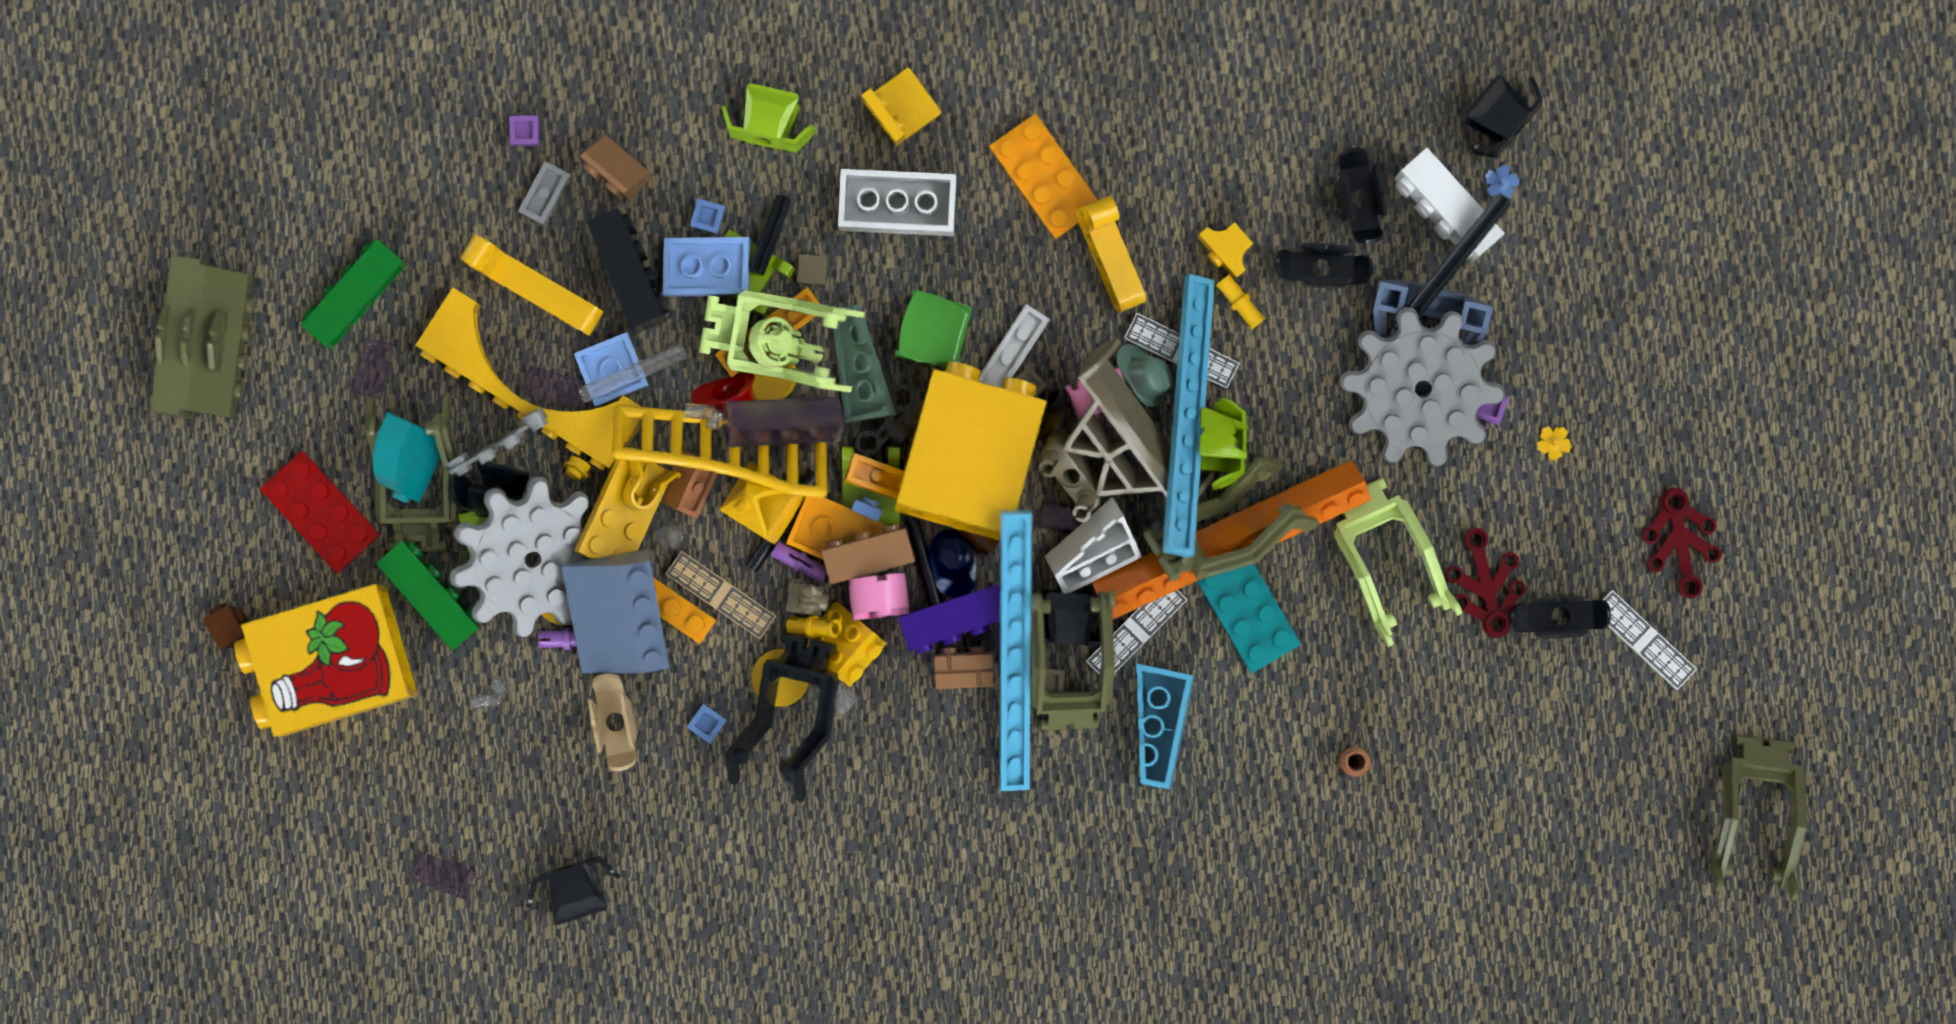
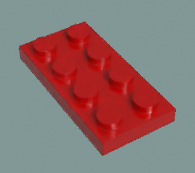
M303 450L260 488L263 494L336 574L343 571L381 536Z

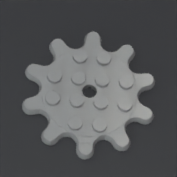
M1405 307L1397 314L1398 330L1394 336L1383 338L1372 330L1363 331L1359 335L1358 344L1366 352L1368 363L1360 371H1346L1340 377V386L1347 392L1359 394L1363 399L1362 409L1349 420L1350 430L1357 435L1365 434L1370 430L1381 431L1385 435V444L1382 449V456L1385 461L1397 463L1408 448L1416 446L1424 450L1427 462L1431 466L1440 467L1447 461L1446 447L1450 439L1462 437L1469 443L1476 445L1482 443L1486 438V429L1478 422L1476 417L1477 410L1484 404H1498L1505 397V390L1500 384L1486 381L1481 374L1483 365L1494 358L1496 347L1489 340H1482L1474 345L1463 343L1459 336L1463 326V318L1458 312L1449 311L1444 314L1441 322L1436 327L1426 328L1421 325L1417 312L1413 308ZM1420 381H1427L1431 385V391L1423 396L1417 395L1415 393L1416 384Z
M540 476L534 477L529 481L526 495L519 501L509 500L501 489L492 488L488 490L484 496L485 505L489 510L487 520L480 525L464 522L455 528V539L469 547L471 557L467 563L457 566L451 571V583L456 587L475 586L479 589L480 599L472 609V616L477 622L486 623L499 612H508L513 620L512 630L519 637L529 636L533 631L535 620L543 613L552 614L562 625L571 624L572 619L561 564L589 560L574 552L584 529L581 517L589 506L588 496L583 492L577 491L572 493L564 502H554L549 497L548 481ZM538 552V560L533 566L525 564V557L528 553Z

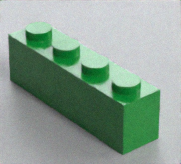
M376 239L374 243L372 241L368 242L360 252L362 256L355 264L351 262L342 271V279L336 285L331 284L322 294L324 299L318 306L313 305L303 315L304 321L301 326L330 350L338 344L408 265L379 239Z
M402 540L376 562V565L453 651L481 626L473 618L472 608L470 606L465 608L460 603L461 595L451 584L446 587L439 579L442 573L433 563L427 565L420 557L423 554L422 550L413 541L408 543L406 540Z

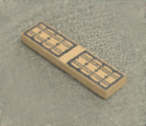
M683 551L679 553L665 574L760 640L776 618V615Z

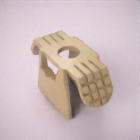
M612 673L601 674L592 680L597 705L592 699H588L591 729L598 753L602 751L605 744L608 768L612 771H623L631 768L636 763L634 743L637 738L638 729L633 704L625 695L622 680L618 675ZM611 713H619L623 716L625 723L621 730L612 731L607 727L606 719Z

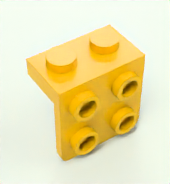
M835 602L821 619L839 620L842 625L841 634L837 638L820 636L817 639L837 645L835 654L829 655L827 669L837 672V678L851 687L855 681L860 679L863 671L873 659L880 655L887 643L860 620L853 621L852 613L840 603ZM808 638L807 648L809 647V642L811 638Z

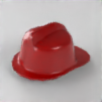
M745 372L732 378H721L700 385L692 393L691 401L699 406L715 405L724 414L728 415L752 409L757 405L752 388L755 375Z

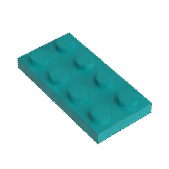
M1254 564L1197 581L1251 674L1301 645Z

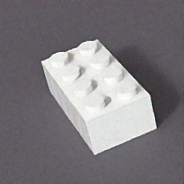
M1428 148L1423 150L1394 178L1397 182L1395 185L1397 190L1405 198L1410 196L1416 203L1414 206L1416 211L1424 219L1429 217L1436 225L1434 227L1435 232L1443 240L1448 238L1454 246L1458 244L1484 212L1482 207ZM1497 224L1494 225L1467 260L1470 264L1505 234Z
M841 169L838 215L839 231L954 236L956 174Z

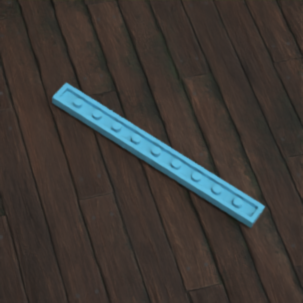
M1192 274L1184 277L1162 550L1164 553L1187 558L1194 556L1201 468L1199 436L1203 434V429L1200 427V410L1205 407L1215 284V280Z
M1013 510L1001 511L999 787L1001 791L1030 790L1031 511Z

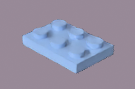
M749 237L664 238L662 294L665 297L737 296L743 290L750 291L751 239Z

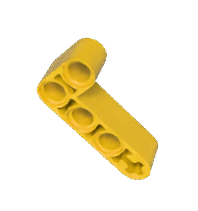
M1106 196L1077 209L1075 212L1078 224L1116 311L1122 313L1145 303L1146 295L1115 223V221L1119 220L1120 215L1113 198Z

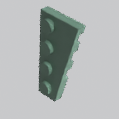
M850 305L846 307H841L845 309L862 311L860 305ZM846 315V321L838 320L837 329L833 328L840 384L852 386L851 392L841 391L845 423H855L896 415L865 318Z

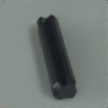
M777 195L775 197L750 264V272L763 276L766 272L791 205L790 198Z

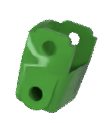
M912 290L910 294L912 299L907 307L901 326L899 350H895L894 357L946 370L948 362H959L973 308L937 295Z

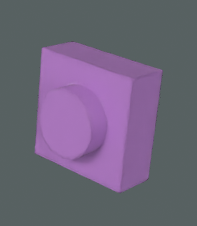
M538 115L509 116L511 146H540V117Z

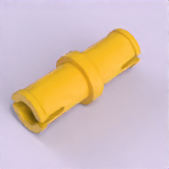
M1231 274L1216 284V287L1221 290L1232 304L1230 308L1233 311L1237 310L1251 330L1266 319L1251 302L1249 293L1245 294L1231 277Z
M791 616L787 620L786 629L788 633L806 635L811 639H817L820 636L837 638L841 634L842 625L837 619H821L819 616H809L808 618Z

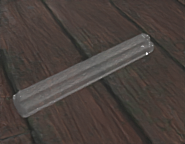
M677 344L578 389L579 394L584 402H589L686 359V350L682 344Z

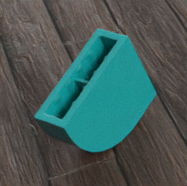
M387 412L374 446L373 472L375 478L380 485L394 491L392 497L408 503L409 499L420 503L440 460L435 436L427 435L426 429Z

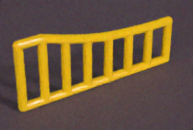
M625 405L614 407L612 456L615 459L708 470L744 479L793 496L823 498L827 495L826 425L822 422ZM625 417L642 419L641 449L624 448ZM654 420L671 421L670 453L653 451ZM683 422L700 423V457L682 455ZM712 425L729 426V463L711 459ZM740 427L758 428V472L740 467ZM769 429L786 431L787 482L769 476ZM798 432L815 433L816 486L798 484Z

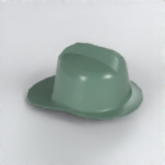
M1123 345L1116 355L1117 367H1120L1122 376L1140 402L1150 407L1160 405L1165 400L1167 390L1172 386V374L1169 366L1162 359L1149 356L1144 349L1137 345Z

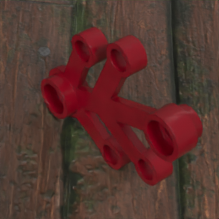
M1670 488L1662 493L1659 502L1662 510L1650 527L1643 529L1641 538L1647 544L1656 543L1660 538L1659 532L1670 518L1673 530L1656 554L1647 559L1646 566L1651 572L1662 571L1665 567L1666 559L1676 546L1681 580L1678 582L1677 589L1682 597L1692 599L1702 593L1703 584L1698 577L1693 575L1688 544L1703 554L1704 560L1709 563L1718 562L1721 559L1722 552L1719 547L1709 545L1685 528L1683 516L1697 524L1698 530L1705 535L1715 532L1717 524L1713 518L1705 517L1689 506V498L1682 489ZM1671 497H1676L1679 501L1676 508L1671 507L1669 504ZM1706 520L1712 524L1710 531H1705L1702 527L1703 522ZM1648 530L1655 532V539L1652 541L1646 538ZM1710 549H1714L1717 552V557L1714 560H1711L1707 555ZM1654 558L1660 561L1658 569H1654L1651 566V561ZM1686 582H1691L1694 586L1691 593L1686 592L1684 589Z
M1473 528L1464 535V544L1473 553L1480 583L1464 574L1458 566L1447 568L1445 578L1448 582L1458 583L1484 599L1486 610L1471 603L1469 597L1465 594L1454 596L1456 600L1459 597L1465 598L1466 605L1461 610L1480 620L1486 635L1492 638H1501L1509 632L1511 627L1509 613L1518 598L1522 597L1526 592V586L1522 581H1512L1508 585L1509 594L1500 607H1498L1496 595L1512 569L1519 565V557L1512 552L1505 553L1501 558V566L1493 579H1491L1484 551L1488 544V535L1481 528ZM1473 534L1480 537L1478 545H1473L1470 542V537ZM1509 555L1515 559V564L1512 567L1507 566L1505 563V559ZM1452 569H1456L1459 572L1457 580H1452L1449 576V572ZM1516 583L1522 587V591L1518 595L1512 592V586ZM1494 618H1498L1501 621L1499 629H1494L1491 626V621Z

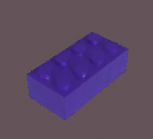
M1000 584L898 617L909 651L915 650L918 655L933 650V643L943 640L944 645L960 641V634L970 631L971 635L975 636L987 632V625L998 622L1000 627Z

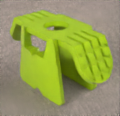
M749 83L746 90L744 128L732 126L726 106H721L730 138L742 140L750 144L797 153L811 139L816 128L813 125H809L795 139L788 138L800 111V105L797 104L799 100L797 93Z
M1220 398L1214 404L1215 411L1206 407L1200 410V427L1203 429V434L1199 436L1200 470L1228 472L1227 475L1212 483L1214 490L1231 486L1245 473L1248 429L1246 412L1227 398ZM1239 441V448H1236V444Z

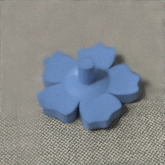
M1502 165L1496 168V173L1489 170L1485 175L1486 184L1491 185L1486 190L1490 197L1502 194L1508 199L1512 198L1514 193L1512 187L1519 186L1520 178L1516 177L1514 173L1509 175V166Z

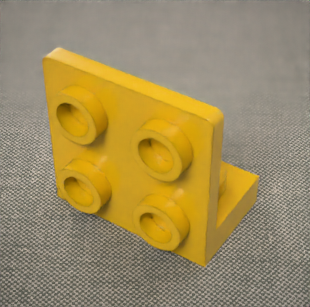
M910 68L903 70L873 92L870 88L861 95L864 104L896 147L941 115V110Z

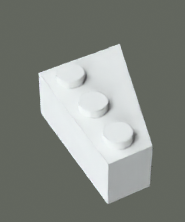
M1113 497L1092 514L1088 521L1083 522L1045 556L1063 593H1071L1142 557L1127 522Z

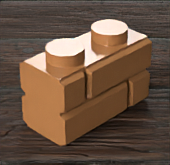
M986 646L969 647V653L958 654L957 648H941L940 654L934 655L936 689L994 687L992 652H986Z

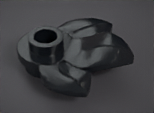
M1055 388L1047 396L1037 440L1049 437L1053 430H1057L1064 422L1067 410L1071 406V397L1066 389Z

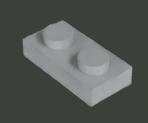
M544 161L518 212L545 226L571 175Z

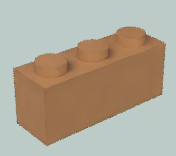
M899 523L882 527L883 533L872 535L871 531H866L854 535L855 540L844 543L843 538L827 542V548L822 549L821 552L830 585L915 562L916 559L907 526L900 528Z

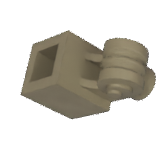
M790 582L786 611L822 616V611H828L830 594L825 593V587Z

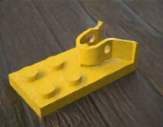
M616 459L574 552L587 559H595L638 551L668 483L675 478H681V473L669 471L653 462Z

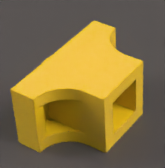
M1235 222L1226 230L1214 231L1207 227L1198 235L1197 238L1210 251L1207 256L1215 266L1219 268L1222 265L1234 280L1245 272L1246 269L1242 262L1243 254L1254 243Z

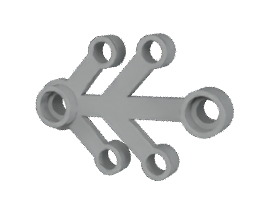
M542 407L522 418L524 426L512 430L472 456H469L466 451L447 462L450 468L448 470L449 474L451 475L456 472L459 477L473 468L471 463L479 460L482 465L496 457L495 453L499 451L498 447L504 445L506 450L521 442L520 438L524 436L523 431L531 428L535 432L547 425L548 422L545 419L547 415Z

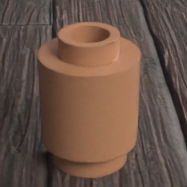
M1348 747L1340 753L1338 764L1345 774L1355 777L1361 776L1370 767V757L1361 748ZM1350 756H1356L1358 759V763L1354 767L1348 765Z

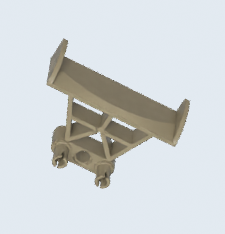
M1117 338L1089 353L1078 379L1092 396L1093 400L1068 435L1064 431L1052 432L1041 452L1043 460L1040 462L1039 471L1043 470L1042 475L1045 477L1055 476L1075 502L1076 506L1072 511V515L1074 517L1077 514L1075 519L1079 522H1085L1090 519L1091 512L1098 508L1103 496L1162 491L1167 498L1171 445L1108 359L1120 344ZM1098 406L1121 436L1113 441L1093 414ZM1083 429L1088 436L1079 435V433ZM1130 448L1148 474L1138 475L1122 452ZM1085 455L1106 458L1101 476H1099ZM1110 468L1114 470L1118 477H1108ZM1069 469H1074L1078 473L1071 472ZM1205 471L1200 474L1198 497L1211 483L1215 475L1214 471Z

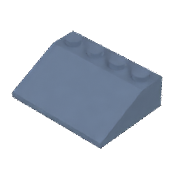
M648 549L561 564L582 673H646L669 668Z

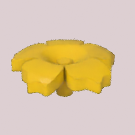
M1549 426L1543 428L1540 434V438L1543 441L1536 443L1537 450L1541 451L1542 454L1548 452L1549 460L1557 461L1558 458L1562 457V452L1569 453L1572 448L1570 440L1564 439L1568 431L1564 427H1556L1554 431Z

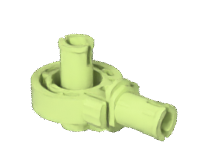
M779 317L758 321L753 326L748 341V349L755 360L767 368L784 366L786 364L795 365L798 364L799 359L817 364L822 360L823 355L815 353V351L824 352L822 346L806 343L804 339L796 338L801 337V333L793 330L786 320Z

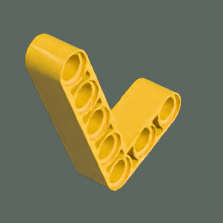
M475 233L459 258L474 270L481 272L503 287L505 286L510 291L588 336L591 335L604 313L603 310L510 257L497 246Z

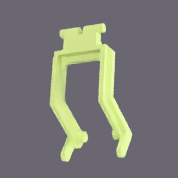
M743 290L737 295L736 306L720 304V297L708 295L704 320L715 322L714 329L703 327L699 347L700 353L710 354L711 348L728 351L726 363L731 370L787 379L821 389L843 392L852 391V386L835 384V378L829 377V368L816 366L814 373L785 366L767 368L756 361H750L743 350L750 311L759 305L823 317L824 327L836 329L838 320L846 321V315L864 318L865 312L749 290Z
M1380 478L1367 484L1371 501L1343 513L1345 520L1336 523L1337 528L1334 532V537L1358 580L1376 631L1386 645L1390 647L1394 645L1390 636L1392 635L1390 628L1396 626L1397 622L1392 612L1384 613L1371 575L1353 544L1357 535L1393 519L1402 521L1420 551L1434 593L1428 595L1431 606L1433 608L1441 606L1444 611L1451 608L1456 616L1462 614V610L1457 600L1448 590L1434 548L1408 501L1401 499L1399 495L1387 500L1382 491L1387 486L1384 479Z

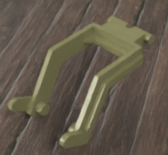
M443 395L442 413L435 414L434 421H426V434L435 436L443 465V502L436 509H396L389 503V489L380 485L375 478L376 519L380 524L393 525L395 542L388 543V551L392 550L402 540H406L408 543L411 541L414 543L415 541H421L422 552H447V540L441 541V523H453L458 517L457 503L452 499L450 492L451 481L457 474L455 472L450 475L448 472L450 468L447 465V462L456 457L449 430L450 395ZM368 397L364 430L373 457L375 442L383 422H379L377 415H375V398Z
M1257 456L1245 469V473L1231 486H1228L1218 497L1198 502L1196 522L1228 513L1258 481H1265L1271 477L1272 473L1279 472L1284 467L1281 460ZM1286 503L1278 509L1280 515L1248 547L1212 558L1204 554L1196 539L1194 556L1187 558L1162 552L1164 531L1155 533L1154 529H1149L1144 533V537L1155 556L1162 555L1158 561L1170 581L1177 580L1180 577L1179 573L1189 570L1193 572L1196 579L1256 564L1291 529L1310 531L1319 525V521L1316 517L1305 516L1301 507Z
M1099 591L1098 598H1090L1091 612H1099L1101 644L1099 687L1094 691L1049 693L1044 690L1046 662L1043 614H1051L1050 599H1042L1041 593L1031 595L1032 675L1030 705L1036 709L1037 715L1047 714V719H1040L1041 730H1066L1068 724H1073V729L1099 728L1098 717H1093V714L1096 712H1106V706L1112 701L1115 671L1112 610L1115 606V591H1108L1107 595L1105 591Z
M1736 735L1734 745L1741 747V758L1732 757L1722 769L1723 820L1710 867L1715 891H1722L1724 876L1733 875L1734 863L1729 861L1739 822L1738 782L1742 779L1783 783L1790 791L1791 826L1780 867H1772L1770 879L1777 882L1779 889L1788 890L1790 900L1797 901L1799 898V886L1795 870L1807 829L1805 774L1801 772V766L1789 764V753L1794 752L1795 743L1768 739L1767 746H1763L1762 738Z

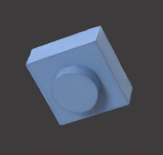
M697 199L690 227L718 235L726 207Z
M863 496L862 500L856 498L851 509L875 521L879 520L883 511L882 508L878 507L880 502L868 496Z
M703 704L687 728L711 744L728 720L706 704Z

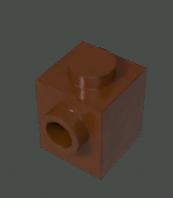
M220 604L209 610L210 615L203 619L219 650H227L234 646L235 641L245 638L241 625L248 623V620L240 608L236 609L235 606L230 605L225 607L224 604Z

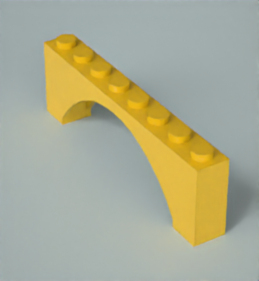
M452 287L415 345L422 349L419 355L433 364L436 360L441 361L446 365L444 371L457 379L463 375L471 380L468 384L469 387L480 394H483L485 390L494 395L493 402L506 410L509 405L519 411L516 416L522 420L523 417L540 407L518 397L499 379L485 355L480 339L477 311L481 305ZM622 395L617 402L585 411L568 412L542 408L547 415L545 419L548 424L540 432L553 440H556L558 436L567 441L565 445L567 449L578 456L583 451L592 457L589 463L604 471L606 467L611 469L616 460L612 456L614 407L617 405L641 406ZM625 417L624 447H628L641 427V418Z

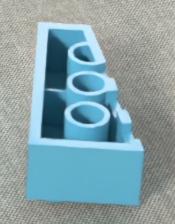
M1136 663L1141 784L1171 790L1195 676Z

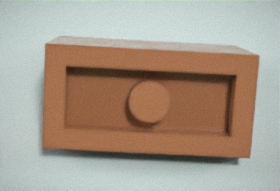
M682 449V455L700 457ZM673 465L671 471L681 473V478H675L668 483L660 502L697 519L718 473Z

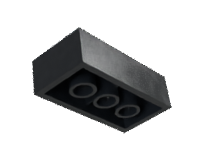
M617 208L586 221L630 329L637 334L667 322L665 314L670 311L661 293L656 294L654 288L659 286L653 270L650 267H645L643 261L648 260L643 245L640 244L639 240L635 241L633 238L637 230L628 213L623 214Z

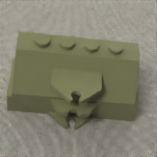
M171 255L165 305L156 326L159 328V335H155L157 364L150 407L151 412L184 419H192L193 412L235 419L238 399H242L244 393V382H240L242 370H246L248 364V354L244 353L245 344L250 342L252 335V326L248 325L249 315L254 313L256 298L252 296L253 276L216 268L202 259Z

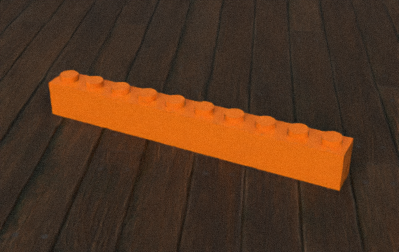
M1350 460L1196 531L1195 539L1204 554L1212 558L1248 547L1280 515L1278 509L1286 503L1301 507L1305 516L1316 517L1319 524L1371 501L1364 478L1353 461ZM1291 529L1278 543L1306 530ZM1151 552L1091 582L1097 596L1099 591H1105L1106 595L1108 591H1115V606L1112 610V618L1116 619L1200 579H1196L1193 572L1189 570L1179 573L1180 577L1177 580L1170 581L1158 561L1162 555L1155 556L1154 552Z

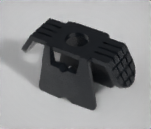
M1497 75L1465 113L1467 117L1465 123L1499 143L1497 147L1470 145V153L1498 158L1530 122L1531 118L1542 107L1543 101L1533 76L1528 78L1535 100L1531 107L1525 103L1501 75Z
M1359 147L1350 148L1339 157L1340 178L1337 187L1344 219L1350 221L1354 240L1360 244H1371L1383 238V231L1380 228L1378 215H1387L1383 184L1377 163H1374L1370 176L1366 150ZM1364 190L1368 194L1369 202L1365 207L1358 208L1353 205L1351 195L1354 191Z
M1301 243L1303 252L1280 250L1275 261L1276 273L1279 278L1300 281L1305 287L1338 289L1348 284H1366L1373 273V262L1369 256L1344 255L1354 251V247ZM1325 259L1330 263L1331 272L1328 276L1315 275L1313 272L1315 261Z
M478 460L477 466L484 486L473 484L465 475L454 476L450 485L452 499L461 509L475 512L477 517L488 518L489 510L484 502L486 492L492 488H498L505 493L509 500L519 501L524 497L523 493L530 474L490 462L481 465Z
M1042 590V599H1050L1051 614H1043L1045 628L1044 643L1101 646L1100 634L1097 638H1090L1096 612H1091L1090 598H1098L1097 595L1088 591L1063 593L1062 590ZM1113 619V630L1117 624L1116 619Z
M1558 593L1534 599L1533 603L1516 604L1512 609L1511 622L1516 632H1535V636L1543 639L1582 637L1588 634L1591 629H1606L1611 621V609L1605 600L1585 601L1588 600V597ZM1564 607L1570 612V621L1566 625L1559 626L1552 621V612L1556 608Z
M599 855L532 877L526 907L531 908L536 883L549 879L555 924L561 925L606 910V902L587 866L600 863L617 879L621 875Z

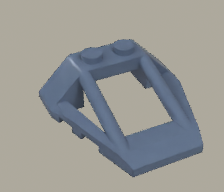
M1380 280L1373 306L1374 329L1380 337L1386 338L1387 312L1395 314L1394 323L1398 312L1408 306L1425 284L1408 280ZM1443 289L1422 315L1442 319L1444 314L1449 311L1458 312L1463 318L1461 329L1470 331L1464 343L1466 345H1474L1482 341L1486 336L1494 307L1467 294ZM1392 326L1390 337L1394 336L1397 332L1394 326ZM1427 381L1418 382L1415 386V393L1419 396L1428 394L1431 391L1430 383Z

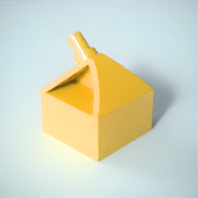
M750 461L746 468L758 472V466ZM739 478L719 510L776 545L806 497L789 495Z

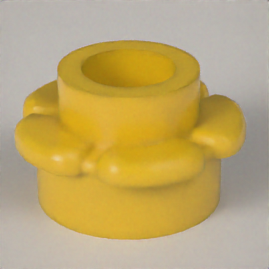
M570 456L568 462H564L565 474L570 478L580 481L583 477H589L588 471L591 466L586 461L576 456Z

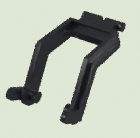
M782 632L780 642L785 644L780 659L766 660V663L763 665L756 716L725 752L728 782L729 784L737 785L740 780L739 765L741 763L746 764L749 761L752 749L772 727L778 682L781 677L817 685L820 692L814 729L788 760L782 759L779 764V772L784 774L785 781L793 783L795 800L803 802L807 795L804 770L830 739L839 679L837 678V672L829 671L827 668L829 655L835 654L837 645L812 638L807 648V637Z

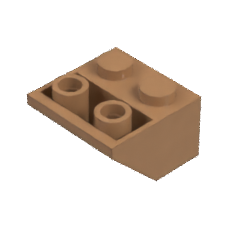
M607 135L580 156L585 162L582 167L598 182L604 179L606 181L604 186L620 201L625 197L630 202L652 177L647 169Z

